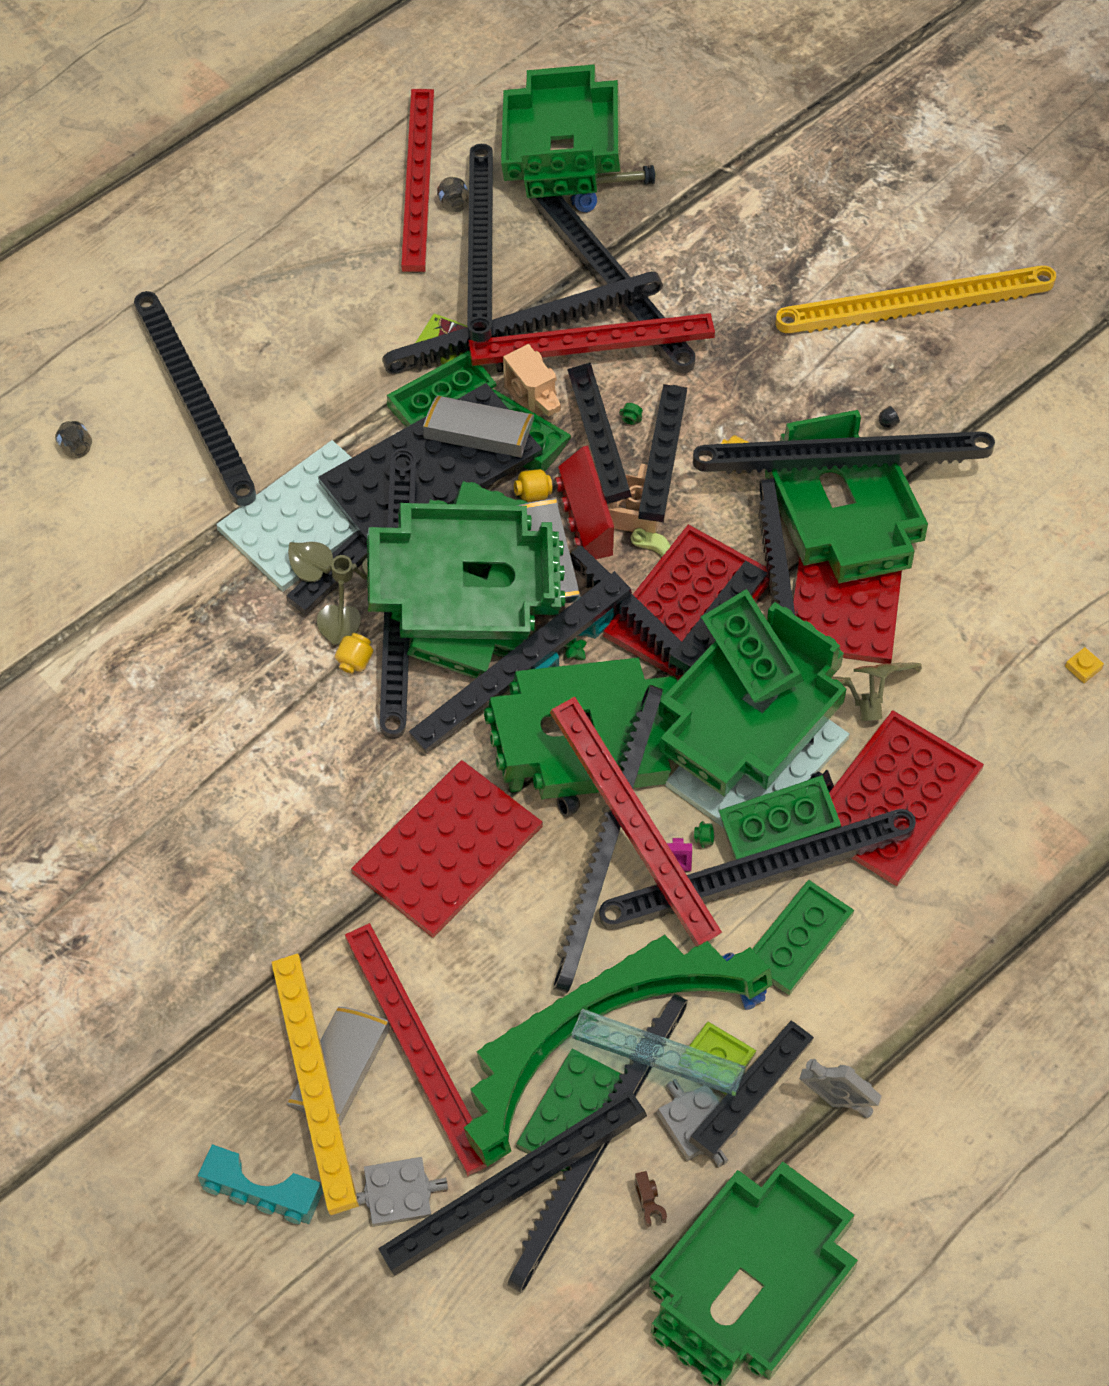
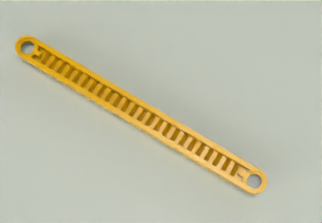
M1035 266L788 306L778 310L775 324L777 329L783 333L807 330L809 333H812L815 329L822 331L827 327L828 330H831L833 326L841 328L844 324L850 327L852 323L859 325L862 321L868 324L871 320L878 322L881 318L884 321H887L889 317L897 319L899 315L905 318L908 314L915 316L918 312L922 315L927 311L934 313L936 309L942 312L945 308L952 310L955 306L960 309L964 305L971 307L973 303L979 306L982 302L989 304L992 300H995L997 303L1001 299L1008 301L1010 297H1013L1014 300L1019 296L1026 298L1029 294L1051 290L1055 284L1056 272L1049 266ZM1044 275L1047 276L1050 280L1047 282L1040 281L1037 277ZM791 317L794 322L784 323L781 319Z

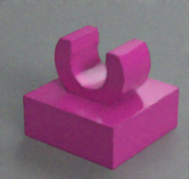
M672 838V843H667L682 869L684 871H691L692 843H684L683 838Z

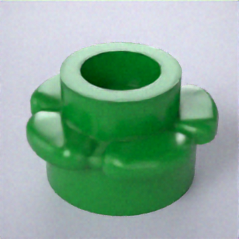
M625 403L623 409L619 410L622 421L626 424L634 425L642 421L643 410L637 404Z
M701 821L699 827L694 829L695 842L700 843L702 848L714 843L713 824H705L704 821Z

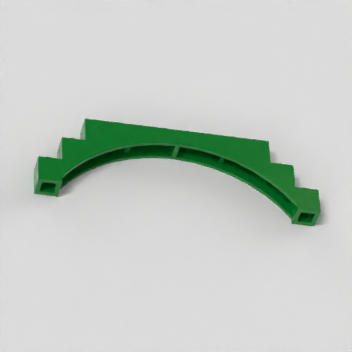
M665 934L649 942L644 948L628 955L623 961L610 969L604 970L594 979L580 985L565 997L557 999L552 1005L533 1014L528 1020L509 1029L505 1034L492 1042L486 1043L481 1049L476 1051L481 1069L488 1078L479 1081L474 1087L470 1088L474 1104L482 1116L473 1119L464 1127L469 1145L487 1167L512 1152L509 1144L510 1128L517 1105L528 1083L538 1068L556 1048L591 1021L632 1002L676 992H728L746 995L750 1000L773 985L770 967L751 947L735 954L730 960L726 961L708 941L692 948L685 955Z

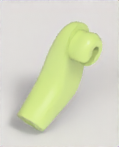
M642 528L635 529L631 535V542L635 546L655 551L661 557L671 546L663 535L646 532Z

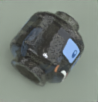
M447 177L441 181L437 188V195L442 207L448 212L462 211L469 204V191L465 182L457 177Z
M79 421L62 423L55 434L57 444L63 453L71 458L85 456L92 445V437L83 423Z

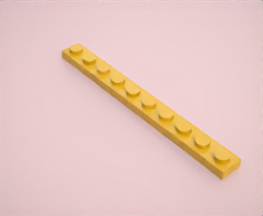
M297 953L272 961L271 963L329 1214L334 1215L359 1207L302 961Z

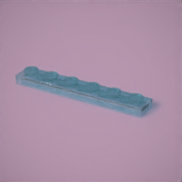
M584 1009L581 1010L572 1032V1038L733 1096H736L745 1073L746 1066Z

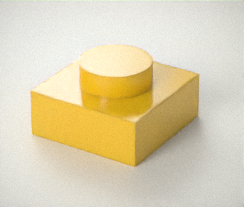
M1084 647L1066 662L1065 667L1080 681L1086 683L1103 669L1104 663Z

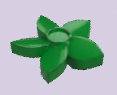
M576 637L565 645L567 647V658L575 657L579 660H585L586 655L583 648L587 642L585 640L577 641Z

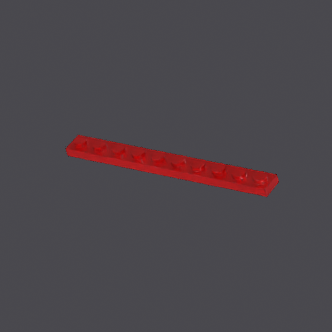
M411 89L402 272H426L434 89Z
M711 313L494 337L485 342L469 340V350L472 366L501 363L503 362V356L527 344L534 351H538L542 358L711 339L715 338V329Z
M576 697L553 708L550 714L694 945L699 946L723 933Z
M366 924L346 933L345 939L382 1012L389 1021V1025L467 1177L486 1168L487 1166L469 1145L464 1127L472 1121V1118L371 924Z

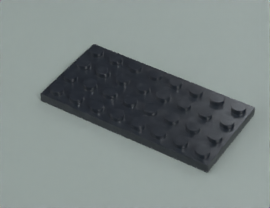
M487 383L457 399L508 409ZM424 417L318 476V480L367 543L369 527H388L390 458L395 450L401 448L409 449L416 457L414 503L428 504L431 499L453 504L463 481L467 483L473 482L480 485L481 488H485L533 461L534 458L543 455L542 448L530 434L528 435L522 458L426 439L423 433V424L426 419ZM402 457L397 459L396 464L399 467H407L410 461Z

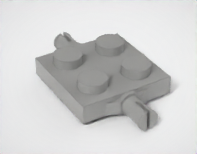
M810 1059L806 1064V1069H802L799 1079L832 1107L852 1108L862 1114L864 1118H869L873 1114V1108L870 1106H879L881 1095L872 1088L869 1082L859 1077L855 1070L849 1066L839 1065L838 1067L826 1068L818 1063L816 1059Z
M673 1079V1081L667 1083L666 1087L673 1095L674 1100L658 1108L657 1114L688 1161L704 1154L691 1144L689 1139L716 1108L719 1101L708 1084L694 1091L684 1093L677 1079ZM738 1130L732 1135L731 1138L737 1135ZM722 1150L713 1158L718 1167H721L722 1164L725 1165L729 1161Z
M422 1157L364 1166L366 1178L364 1192L356 1193L359 1205L366 1204L370 1210L372 1225L375 1227L429 1217L431 1215L429 1204L431 1192L448 1190L446 1177L429 1181L424 1172Z

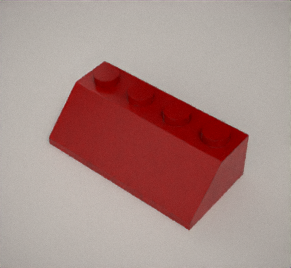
M588 445L583 446L558 466V477H555L557 492H562L563 495L561 497L563 511L569 514L567 518L570 533L574 532L576 536L574 538V546L580 545L595 559L613 556L614 524Z

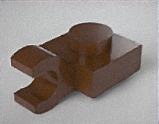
M647 1171L635 1173L634 1185L642 1211H644L645 1225L651 1227L650 1216L653 1214H658L661 1217L662 1223H666V1210L654 1201L655 1197H658V1190L654 1179L649 1180Z

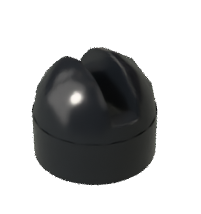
M891 406L883 409L879 414L880 425L885 428H891L900 423L896 411Z
M577 796L557 798V806L560 813L564 817L576 813L580 808L579 798Z

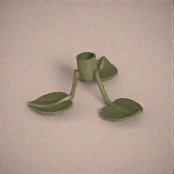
M290 542L288 547L289 562L297 577L306 582H317L321 579L323 572L329 574L332 571L333 579L339 582V606L331 604L323 607L317 615V626L320 633L331 644L340 645L342 638L351 636L352 633H357L361 624L358 609L354 606L344 607V583L351 580L353 571L361 578L367 579V558L362 564L364 574L345 555H339L333 559L329 547L322 543Z
M898 662L876 666H862L853 669L854 672L869 674L870 692L862 693L861 699L850 677L833 676L832 679H837L844 686L850 688L855 699V706H860L861 721L883 719L881 703H883V691L887 676L894 671L914 669L920 672L922 664ZM874 676L881 678L878 694L875 692Z

